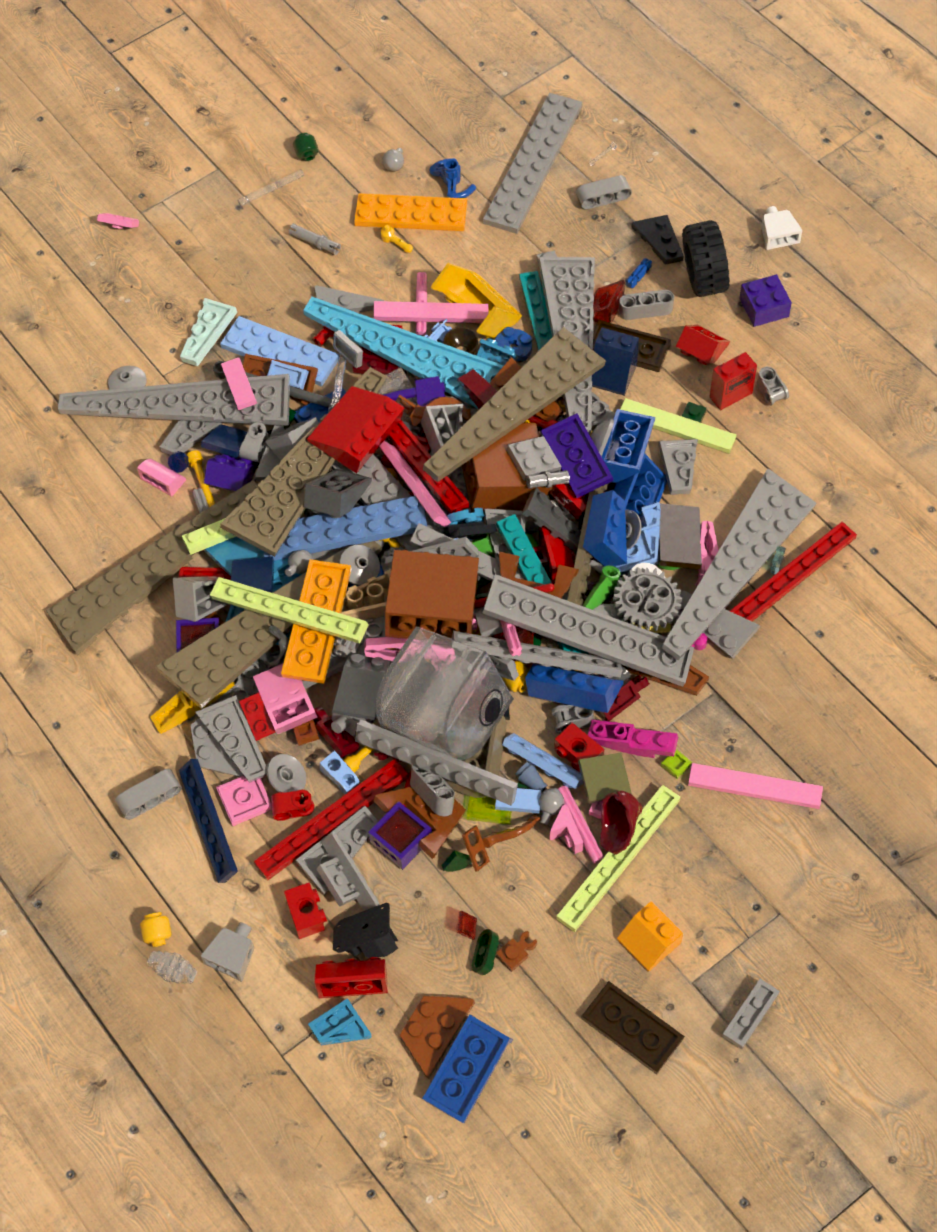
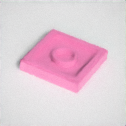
M241 776L216 787L232 826L272 810L271 801L261 779L249 783L244 776Z

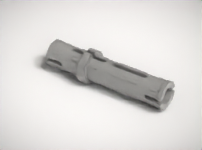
M294 223L290 226L296 230L289 229L290 235L316 245L320 250H327L334 255L339 253L333 247L341 249V244L329 240L327 236H320Z

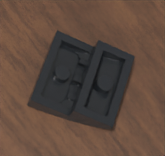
M482 521L448 525L440 530L439 533L455 539L493 534L497 532L495 524L485 525V522Z

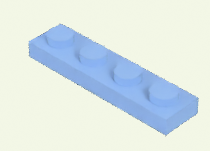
M515 733L505 737L502 745L508 748L510 753L520 755L530 765L538 766L547 775L560 779L567 787L576 789L583 784L581 773Z

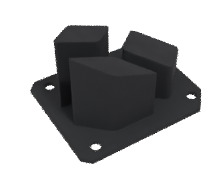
M383 903L341 919L333 928L332 949L338 953L346 951L353 956L363 952L366 958L386 957L396 951L398 946L395 942L398 939L390 928V904Z

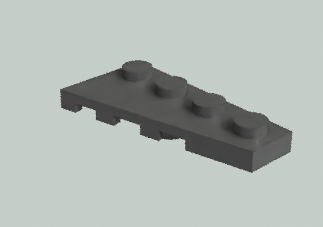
M536 487L530 492L522 514L526 517L532 516L535 519V524L540 527L543 525L550 530V535L555 538H562L564 545L577 554L581 531L573 521L569 520L562 513L559 507L555 506L548 499L545 493Z

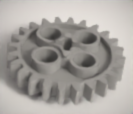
M646 567L645 572L637 568L636 574L630 570L628 576L623 575L622 581L618 580L613 596V601L615 602L614 609H618V616L624 615V622L630 620V624H638L639 628L645 626L648 631L650 626H653L655 631H657L659 625L665 628L667 622L672 624L673 618H677L678 611L681 609V590L676 589L677 582L671 583V576L664 578V571L658 575L656 568L652 573L649 572L648 567ZM656 586L655 590H653L652 596L648 598L652 588ZM647 600L643 610L638 612L643 605V601Z

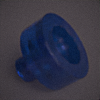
M180 451L175 452L168 458V466L176 473H181L189 466L188 456Z

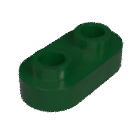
M490 929L482 931L479 935L472 960V970L480 975H486L493 969L499 945L498 934Z

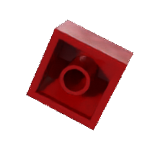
M698 324L685 325L676 347L681 349L680 352L687 356L693 355L697 357L698 362L707 365L717 361L730 341Z

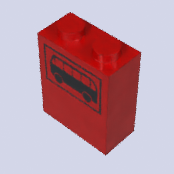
M746 352L713 369L709 397L720 411L753 394L757 364Z

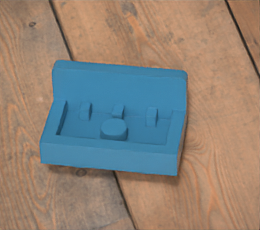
M489 338L487 340L480 339L479 341L481 346L476 356L501 365H505L511 357L516 362L519 358L514 352L515 350L509 346L504 345V347H500L496 341Z

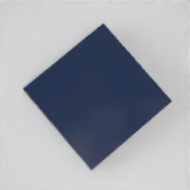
M220 424L201 441V447L237 458L240 446L247 432Z
M273 556L232 561L231 581L273 593Z

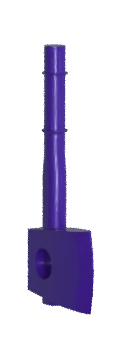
M439 376L415 380L416 387L398 390L383 395L394 401L397 400L399 394L406 399L417 397V405L425 406L436 398L445 397L444 382H440Z

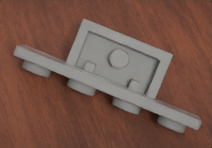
M335 832L330 833L322 841V845L332 860L320 864L316 869L339 907L357 899L363 911L380 905L377 897L373 894L365 878L356 867L354 860L343 846L342 841Z

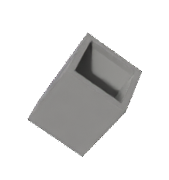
M315 417L294 424L266 440V443L277 457L282 460L318 424V421Z

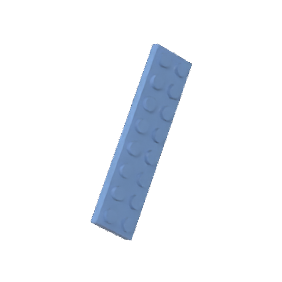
M415 496L355 507L341 518H332L326 513L299 518L280 550L273 558L274 561L289 558L293 552L299 550H307L311 554L413 534L418 523L428 527L425 509ZM264 551V557H272V555Z

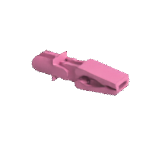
M702 521L700 525L702 566L701 570L698 569V579L695 586H698L719 551L713 522Z
M392 637L366 638L364 642L366 657H380L394 662L405 663L412 661L415 654L422 656L423 659H429L430 665H432L433 661L452 662L455 658V650L452 649V643L424 642L421 640ZM386 648H399V649H398V650H390V649H386Z

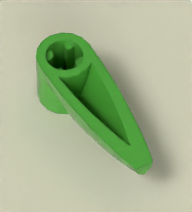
M614 566L603 567L600 579L590 591L583 607L593 610L614 593L621 575L618 568Z

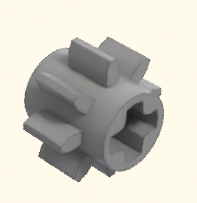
M335 636L333 652L340 657L347 658L349 653H356L359 645L356 642Z

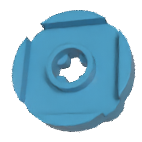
M474 508V513L467 509L447 515L451 521L449 525L482 522L485 517L483 508Z

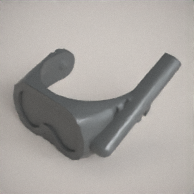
M274 625L269 627V632L280 639V653H264L260 657L269 669L279 664L289 644V638Z

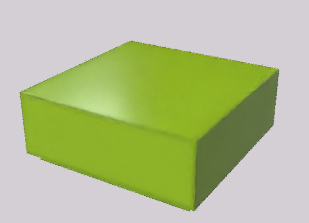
M676 749L674 757L667 756L661 762V767L678 779L691 766L692 762Z

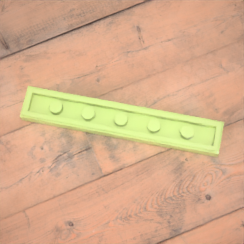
M625 398L620 409L656 417L653 429L687 440L698 439L697 443L729 454L737 436L736 434Z

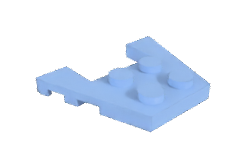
M659 502L642 507L647 526L641 528V534L637 543L627 550V564L616 566L620 570V576L629 574V571L640 563L658 564L661 518Z

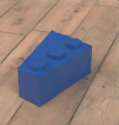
M611 490L593 496L583 548L602 565L614 567L627 564L625 501L615 491Z

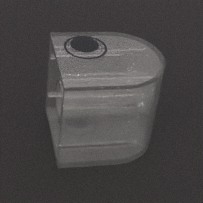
M416 626L382 678L376 698V715L383 729L454 759L466 760L474 756L484 746L514 698L486 651Z

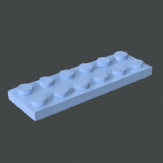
M240 316L220 343L222 349L245 357V354L316 367L318 372L315 384L321 387L340 359L338 353Z

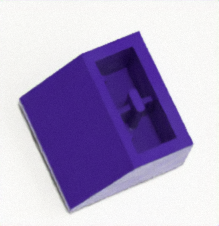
M225 454L215 455V457L207 460L204 483L237 491L252 481L257 469V463L241 457L235 458Z

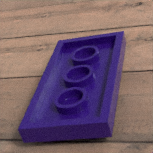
M578 413L541 430L542 436L545 437L562 466L561 471H568L570 478L568 484L576 498L614 481Z

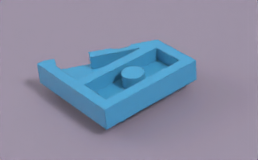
M348 998L308 1023L309 1028L320 1045L366 1040L372 1037Z

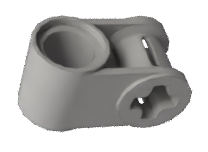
M768 366L761 368L757 379V388L764 396L766 403L771 406L778 400L788 399L789 391L776 373V370Z
M256 422L249 427L247 435L240 446L239 456L241 458L260 463L267 446L266 440L270 438L263 423Z
M560 705L552 709V715L555 716L557 724L555 730L558 733H562L572 722L580 729L589 728L591 721L594 720V710L572 705ZM583 713L589 714L587 717L580 716Z

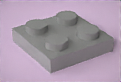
M544 436L507 446L506 450L524 481L528 475L544 474L545 471H550V473L560 472L562 466Z

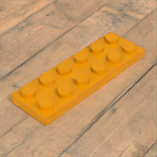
M358 193L354 223L355 226L384 227L389 225L392 228L464 231L468 203L467 198Z
M310 559L299 601L341 613L352 570L351 565ZM293 624L281 671L282 677L324 684L335 636Z

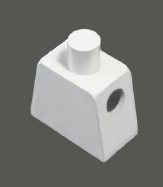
M775 206L769 207L766 210L767 214L763 216L762 233L766 250L800 243L802 229L790 211L783 210L778 212Z

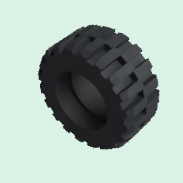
M713 220L686 225L682 230L683 251L694 294L698 297H704L727 291L730 286L728 259L719 225Z

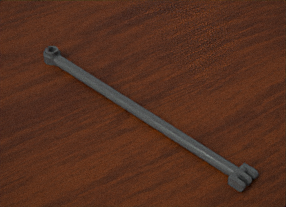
M218 361L213 366V371L216 377L224 379L226 376L221 366V363H224V361ZM245 372L247 377H258L257 375ZM290 386V396L331 409L339 402L338 400ZM411 420L410 422L402 421L413 435L418 436L420 434L421 428H423L421 421L416 427L412 425Z

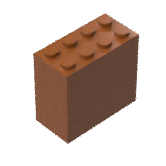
M536 423L520 424L461 465L471 512H475L474 508H483V511L484 509L523 511L530 492L535 488L528 489L526 480H523L506 449L509 444L541 437ZM545 486L537 487L547 497L548 492L552 489V487L546 488Z
M394 550L385 609V637L452 643L453 631L472 634L479 558Z

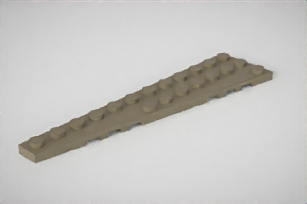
M375 541L357 544L369 547L376 555L381 552V546ZM350 546L337 552L324 562L339 564L342 553ZM359 560V564L365 566V563ZM306 572L273 593L299 601ZM246 609L156 665V670L202 709L280 640L269 632L271 625L276 626L286 635L292 630L293 623Z

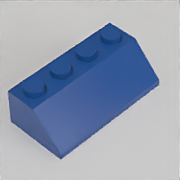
M620 409L616 410L613 419L614 424L601 456L614 481L612 482L618 483L639 473L656 417Z
M644 454L639 473L615 485L613 491L625 501V510H632L638 514L641 520V528L647 526L642 507L660 502L667 483L666 475Z
M533 663L525 677L528 696L604 713L609 712L623 685V680L586 674L576 670H564L556 666L545 667Z

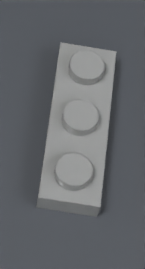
M759 979L724 1031L722 1037L743 1049L778 997L780 991Z

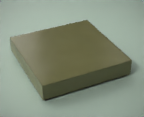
M621 752L580 759L578 761L588 804L603 801L606 795L616 791H626L632 794Z

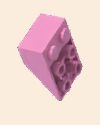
M283 664L253 676L277 734L317 718L302 681L282 677Z

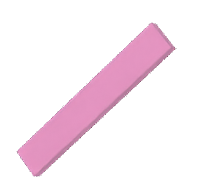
M374 301V319L379 321L444 322L447 319L446 322L482 323L488 315V304Z
M383 441L380 445L381 450L431 519L443 527L448 526L451 521L398 449Z
M692 763L688 786L815 809H820L823 786L695 763Z

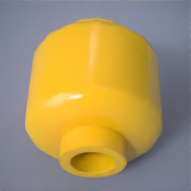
M514 661L519 676L514 681L501 677V680L512 692H524L527 690L525 677L529 669L521 661Z
M162 912L148 914L144 916V920L140 923L143 942L147 944L152 943V947L166 945L165 940L172 936L169 918L162 915Z

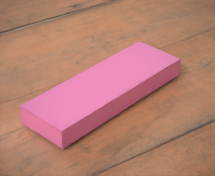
M240 358L221 363L238 410L257 404Z

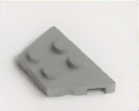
M200 718L193 722L190 726L195 755L200 767L222 774L226 773L237 777L244 776Z

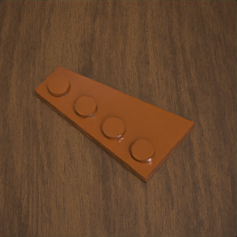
M245 354L243 361L244 371L257 376H267L272 360L309 371L303 390L313 393L318 372L316 367ZM290 396L305 405L310 404L308 401Z

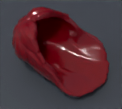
M616 791L609 793L603 799L600 844L605 850L614 855L624 851L630 845L636 829L638 816L642 813L643 807L641 803L631 793Z

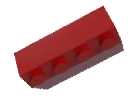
M351 386L311 433L307 441L357 474L401 421L404 407L387 396Z

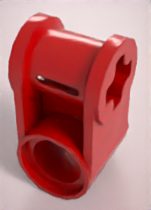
M307 790L279 792L271 796L273 819L277 821L309 816L315 808L311 794Z

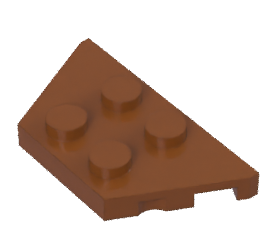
M423 996L400 1033V1038L411 1052L412 1057L418 1063L426 1078L429 1079L475 1004V1000L471 998Z

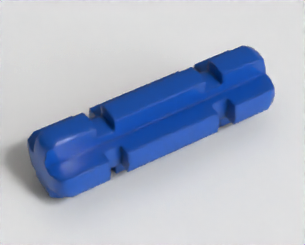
M644 258L640 262L641 264L626 279L625 284L627 287L632 289L637 285V282L652 267L651 260Z

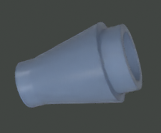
M528 762L515 774L518 777V781L530 789L541 790L542 793L548 786L534 765H530Z

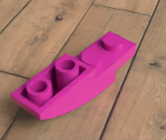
M600 720L591 721L588 736L600 746L650 758H655V754L674 757L678 742L677 733L635 729L634 724Z

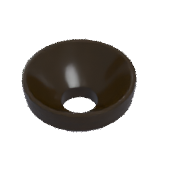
M460 327L450 330L445 335L443 344L454 348L463 346L467 349L465 352L474 355L478 349V337L472 330Z

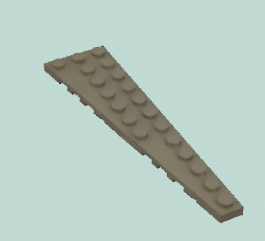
M563 327L424 464L423 470L435 481H440L604 367L606 360Z
M370 367L354 384V387L378 394L388 376ZM324 415L320 422L257 485V488L247 495L239 507H236L220 524V528L274 557L276 556L306 509L304 508L305 485L327 474L336 461L307 441V438L327 415Z
M255 481L249 482L47 609L48 615L77 656L97 640L96 636L105 629L109 630L115 620L120 616L124 617L128 614V610L134 604L141 603L149 594L154 592L179 571L180 568L193 559L192 556L194 554L190 555L182 535L225 519L236 507H239L249 493L251 494L257 488Z

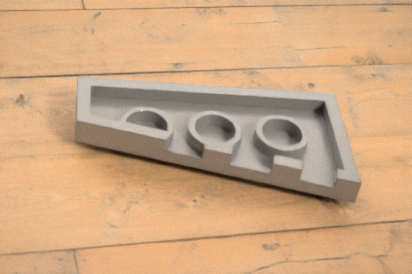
M466 537L412 551L450 554L454 556H478V549ZM393 556L385 558V564L390 569L392 568Z
M684 590L680 593L682 601L681 609L678 611L679 614L682 613L693 595ZM724 609L703 633L734 659L761 626Z

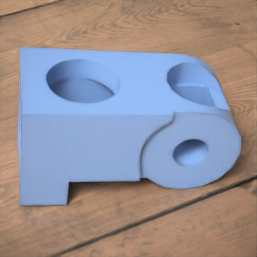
M335 751L320 762V771L335 783L344 794H347L360 784L355 773Z

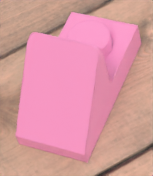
M566 804L562 806L550 830V840L564 836L567 847H572L574 854L583 851V840Z

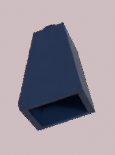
M601 328L595 342L594 351L605 359L606 362L604 367L592 374V387L625 396L637 367L638 337Z

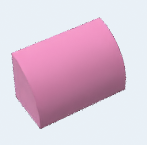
M153 459L145 460L137 468L141 480L171 497L186 481L185 477Z

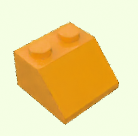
M650 901L634 915L617 937V940L649 972L681 944L683 932Z

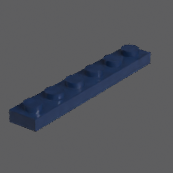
M191 758L179 769V773L218 883H226L238 870L198 759Z

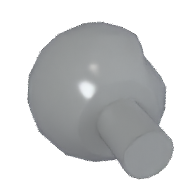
M397 148L396 150L391 149L384 153L382 162L388 171H398L402 168L404 164L403 150Z
M307 550L293 552L288 559L289 568L285 570V574L291 577L294 573L304 574L307 572L309 560H313L312 555Z
M557 788L545 790L539 798L540 811L543 812L540 823L548 825L551 815L559 814L562 806L565 804L564 797Z

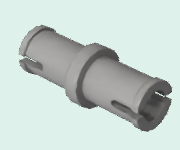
M567 470L553 473L545 471L544 474L526 476L528 489L543 486L550 488L552 485L568 484L570 480Z

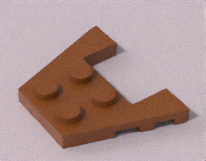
M499 552L502 577L529 587L544 585L515 578L520 556ZM559 565L554 584L555 589L552 592H548V594L562 599L565 592L568 591L573 578L578 574L579 569Z
M412 787L381 793L374 798V802L386 814L399 801L432 828V833L421 839L418 845L431 859L437 855L438 850L446 842V839L453 832L466 811L454 799L452 814L449 816H439L432 811Z

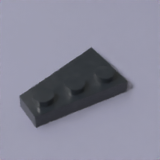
M668 215L632 222V228L641 234L644 242L650 244L653 252L665 265L683 261L684 255Z

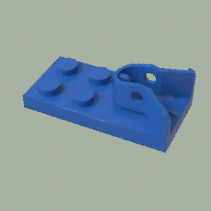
M469 1014L422 1099L458 1121L465 1123L509 1043L512 1044L513 1039Z

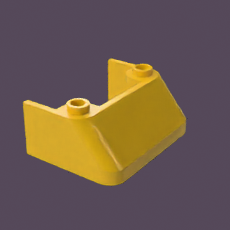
M447 263L431 285L433 290L443 292L446 295L444 298L450 303L488 304V315L476 330L477 333L484 335L486 338H495L506 327H512L518 323L522 317L521 313L483 277L474 271Z

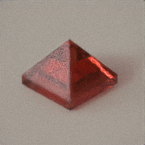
M460 911L456 925L457 933L475 940L477 918L464 911Z

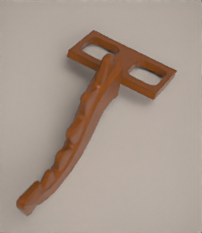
M400 394L396 400L398 404L404 407L403 412L410 416L414 427L422 420L426 406L463 404L459 400L448 396L436 398L425 406H420L419 404L416 406ZM463 405L462 417L468 421L471 418V409H467Z
M534 814L522 826H516L514 829H505L500 832H492L484 837H481L477 825H474L465 832L462 837L475 872L490 862L485 848H490L495 843L522 835L530 830L540 820V817ZM474 831L476 843L471 846L468 835ZM481 851L484 862L478 866L475 856Z

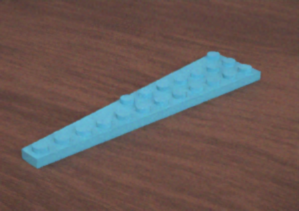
M315 297L310 298L303 310L304 315L334 332L340 330L351 341L421 379L439 376L440 382H444L447 393L477 409L478 407L457 379L474 369L490 383L504 366Z

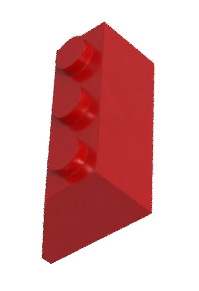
M543 525L542 527L539 526L540 546H545L549 560V579L554 585L558 566L563 565L574 568L573 560H575L574 551L564 545L562 538H555L550 535V530Z
M371 957L366 961L347 959L339 963L323 961L322 964H316L315 986L318 997L332 998L388 993L385 959Z

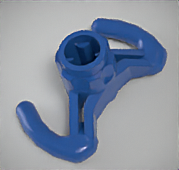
M455 158L440 160L429 169L432 176H440L447 185L448 198H466L476 190V186L471 184L463 192L456 193V186L461 180V167Z

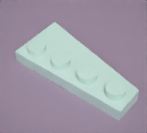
M207 298L204 299V306L197 315V323L193 324L191 337L187 339L180 355L182 362L195 366L201 363L238 313L236 307Z

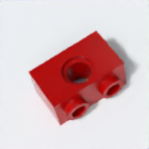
M259 692L239 700L256 741L276 733Z
M573 722L555 738L554 743L557 755L571 762L572 767L580 772L578 764L580 759L603 756L605 750ZM576 748H579V749H582L583 751H582V752H575V751H573V750L576 749Z
M309 882L285 890L284 894L299 939L325 931L323 923L327 922L323 908L318 909L317 902H320L317 889L312 890ZM305 907L312 908L308 913L301 912Z

